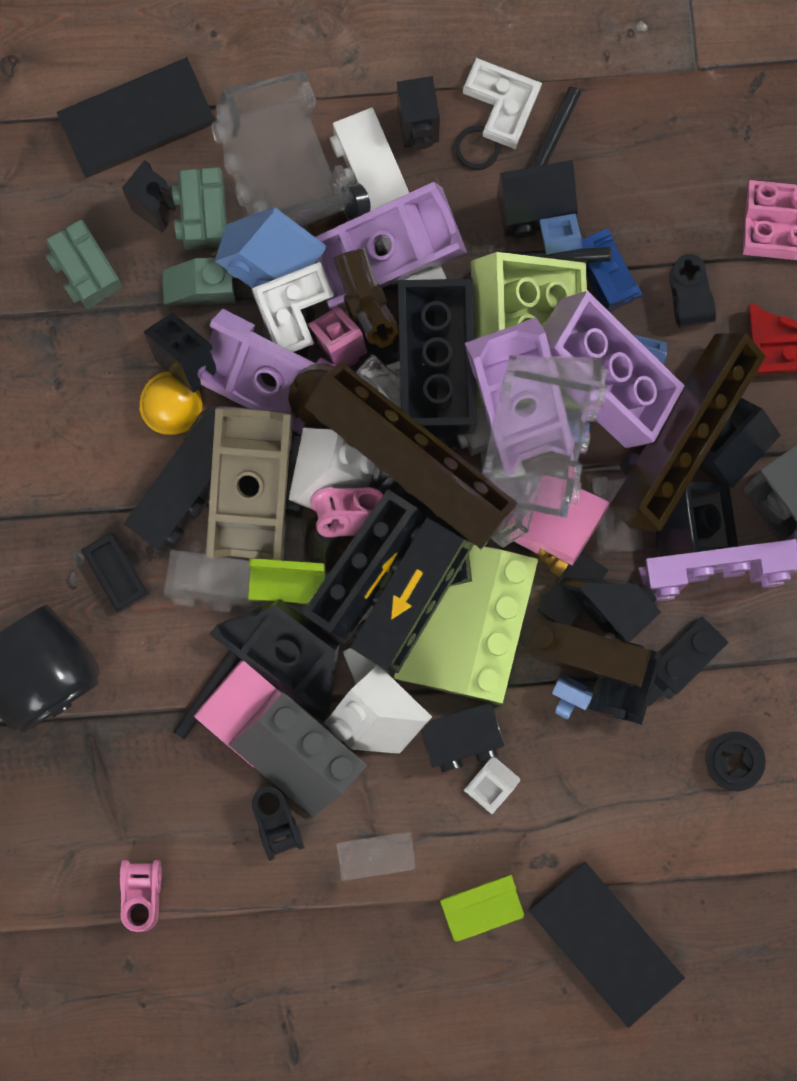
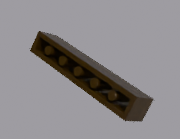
M746 333L714 334L685 381V386L654 443H649L645 446L610 503L609 507L630 529L662 530L765 359L764 353Z
M342 361L323 375L304 406L315 415L318 421L331 428L349 446L357 449L372 461L379 470L388 474L406 492L414 495L429 507L437 517L445 520L460 532L467 541L473 543L479 549H482L497 534L519 504Z

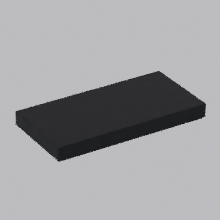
M187 57L57 112L85 179L216 124Z
M585 861L528 910L628 1028L685 979Z

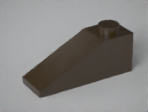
M535 617L524 653L542 663L641 687L652 651L576 627Z

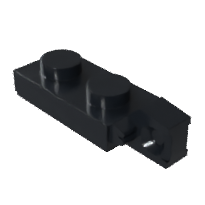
M703 616L661 657L648 707L662 694L669 700L674 695H677L729 643Z

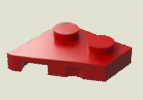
M749 304L747 311L750 338L766 356L755 375L797 373V322L786 316L778 317L761 310L759 305Z

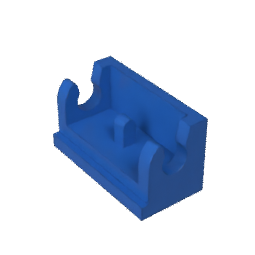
M604 229L582 239V248L611 247V262L586 263V276L600 303L609 312L642 297L643 294L620 255L609 229Z

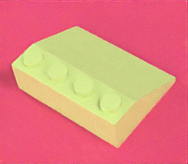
M495 252L472 260L474 340L536 317L541 326L544 327L560 299L587 291L586 263ZM476 380L477 407H484ZM559 386L564 409L583 408ZM523 397L519 399L515 404V408L527 406L532 398Z
M474 545L469 553L472 581L448 588L399 673H395L394 679L485 703L492 702L493 705L501 706L538 559L488 547L479 549Z

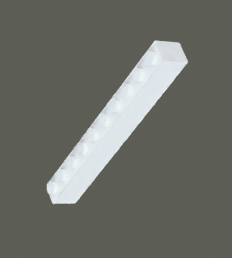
M373 107L333 123L334 136L329 137L334 153L337 158L343 156L347 168L343 169L348 185L360 183L366 189L370 199V211L409 193ZM382 237L377 241L375 246L377 253L383 251L385 255L389 253L392 246L390 238ZM430 266L401 280L446 279V276L441 266L437 268ZM477 407L475 434L455 435L461 449L467 447L471 456L493 447L485 408Z

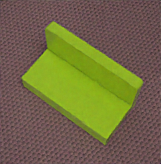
M249 558V568L251 570L248 600L273 602L281 599L287 604L307 605L326 579L325 564Z
M511 874L439 899L452 937L456 942L524 917Z

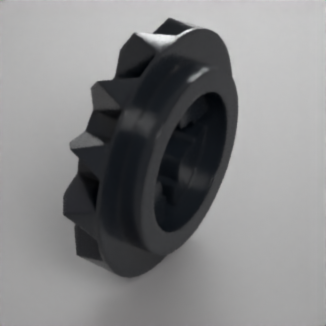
M737 731L724 733L717 737L709 745L705 758L708 775L719 787L730 791H743L753 787L761 779L766 764L764 751L758 741L746 733ZM743 748L740 761L749 770L735 768L727 775L729 762L722 755V752L735 755Z

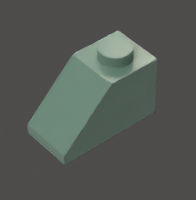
M195 258L164 269V307L236 304L235 277L231 276L225 268L216 263L215 258Z

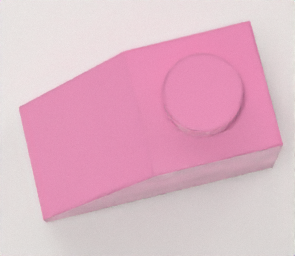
M339 306L307 324L325 359L334 365H338L342 361L348 367H351L358 362L359 357L367 353L360 328Z

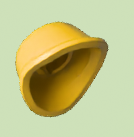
M170 372L159 373L151 378L140 396V413L144 422L149 428L160 434L177 435L187 432L198 422L202 414L203 400L199 389L193 393Z

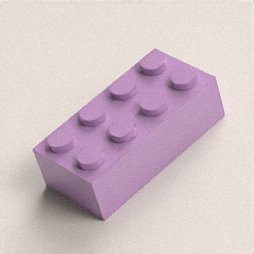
M588 291L560 299L543 327L546 332L558 385L625 448L654 443L685 385Z

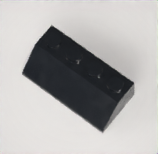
M473 279L398 280L401 409L432 434H475L477 427L476 379L473 375L465 347L466 342L474 340Z

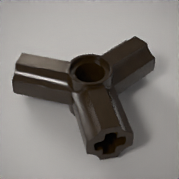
M361 247L333 257L346 294L343 297L348 315L360 328L364 341L366 343L369 342V344H376L379 348L391 345L394 337L399 334L397 323L389 311L388 303L380 284L376 283L365 248Z

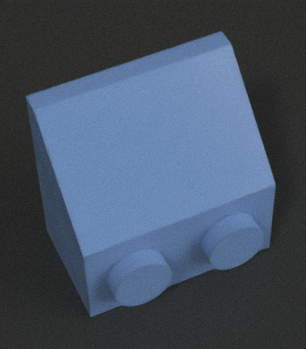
M272 207L226 224L215 262L225 268L231 276L239 278L251 288H255L313 265L324 253L326 245L276 207Z

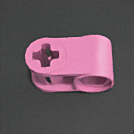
M328 487L316 491L310 498L312 509L317 512V531L324 537L355 536L383 497V494L371 487Z
M154 860L153 863L121 861L120 915L122 923L130 931L146 932L152 929L158 922L159 894L162 880L160 860ZM134 875L149 876L148 878H133ZM138 904L145 905L149 910V918L141 926H137L131 920V911Z

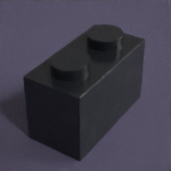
M433 76L398 81L397 110L404 147L412 146L413 149L429 148L433 143L439 142L440 114Z
M492 702L430 720L421 729L431 767L440 766L441 773L463 767L461 760L476 756L477 762L497 757L499 756L497 749L505 746Z

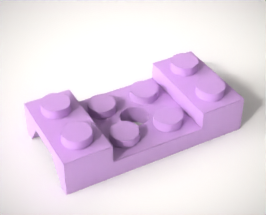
M435 182L315 237L326 245L324 253L316 262H321L334 295L327 299L330 309L338 306L342 310L346 309L343 297L346 294L333 257L364 247L376 283H379L381 288L427 267L437 268L467 254L443 188ZM382 237H389L392 243L391 250L384 256H378L375 251L377 241Z
M222 309L212 319L210 324L213 330L209 340L213 350L210 352L216 364V373L212 376L206 370V366H203L198 370L197 376L200 378L201 385L249 409L292 412L288 401L289 388L299 372L311 364L326 363L333 366L336 365L322 358L314 363L254 333V324ZM261 373L271 374L275 378L277 385L271 387L265 384ZM293 416L292 431L302 435L303 428H306L304 426L306 423L300 417L297 419Z
M537 317L466 342V351L482 397L497 462L505 477L513 475L520 459L550 449L567 455L575 453L546 332ZM523 397L532 398L527 406L515 408V404L519 399Z
M796 539L648 558L646 559V567L638 568L640 584H644L657 598L655 602L675 599V596L679 595L680 591L687 584L709 580V576L719 572H723V578L743 576L745 571H749L751 583L761 582L763 588L780 586L784 584V581L791 580V575L797 572Z

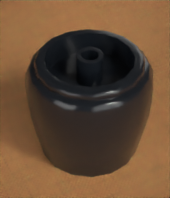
M47 604L0 632V717L8 727L13 730L19 729L22 733L32 729L50 716L54 718L73 706L71 704L73 701L99 684L97 679L100 674L99 667L93 655L74 631Z

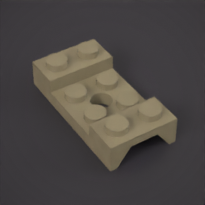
M219 406L215 409L206 547L207 558L235 556L283 560L289 452L292 444L294 412ZM250 475L256 478L259 483L258 493L253 496L243 494L239 489L241 477Z

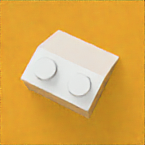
M303 428L289 500L312 509L310 498L316 491L322 488L368 487L373 477L375 465L357 449L349 446L332 429Z
M376 665L348 692L324 724L338 740L344 742L350 749L400 754L432 716L386 671Z

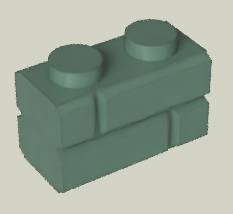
M221 168L180 170L178 172L179 183H172L174 205H180L181 217L174 220L176 239H183L186 250L219 248L227 224L224 179Z
M83 220L77 221L64 231H60L46 240V244L51 252L45 256L56 274L63 270L69 282L63 284L74 303L81 300L85 308L89 309L123 288L119 278Z

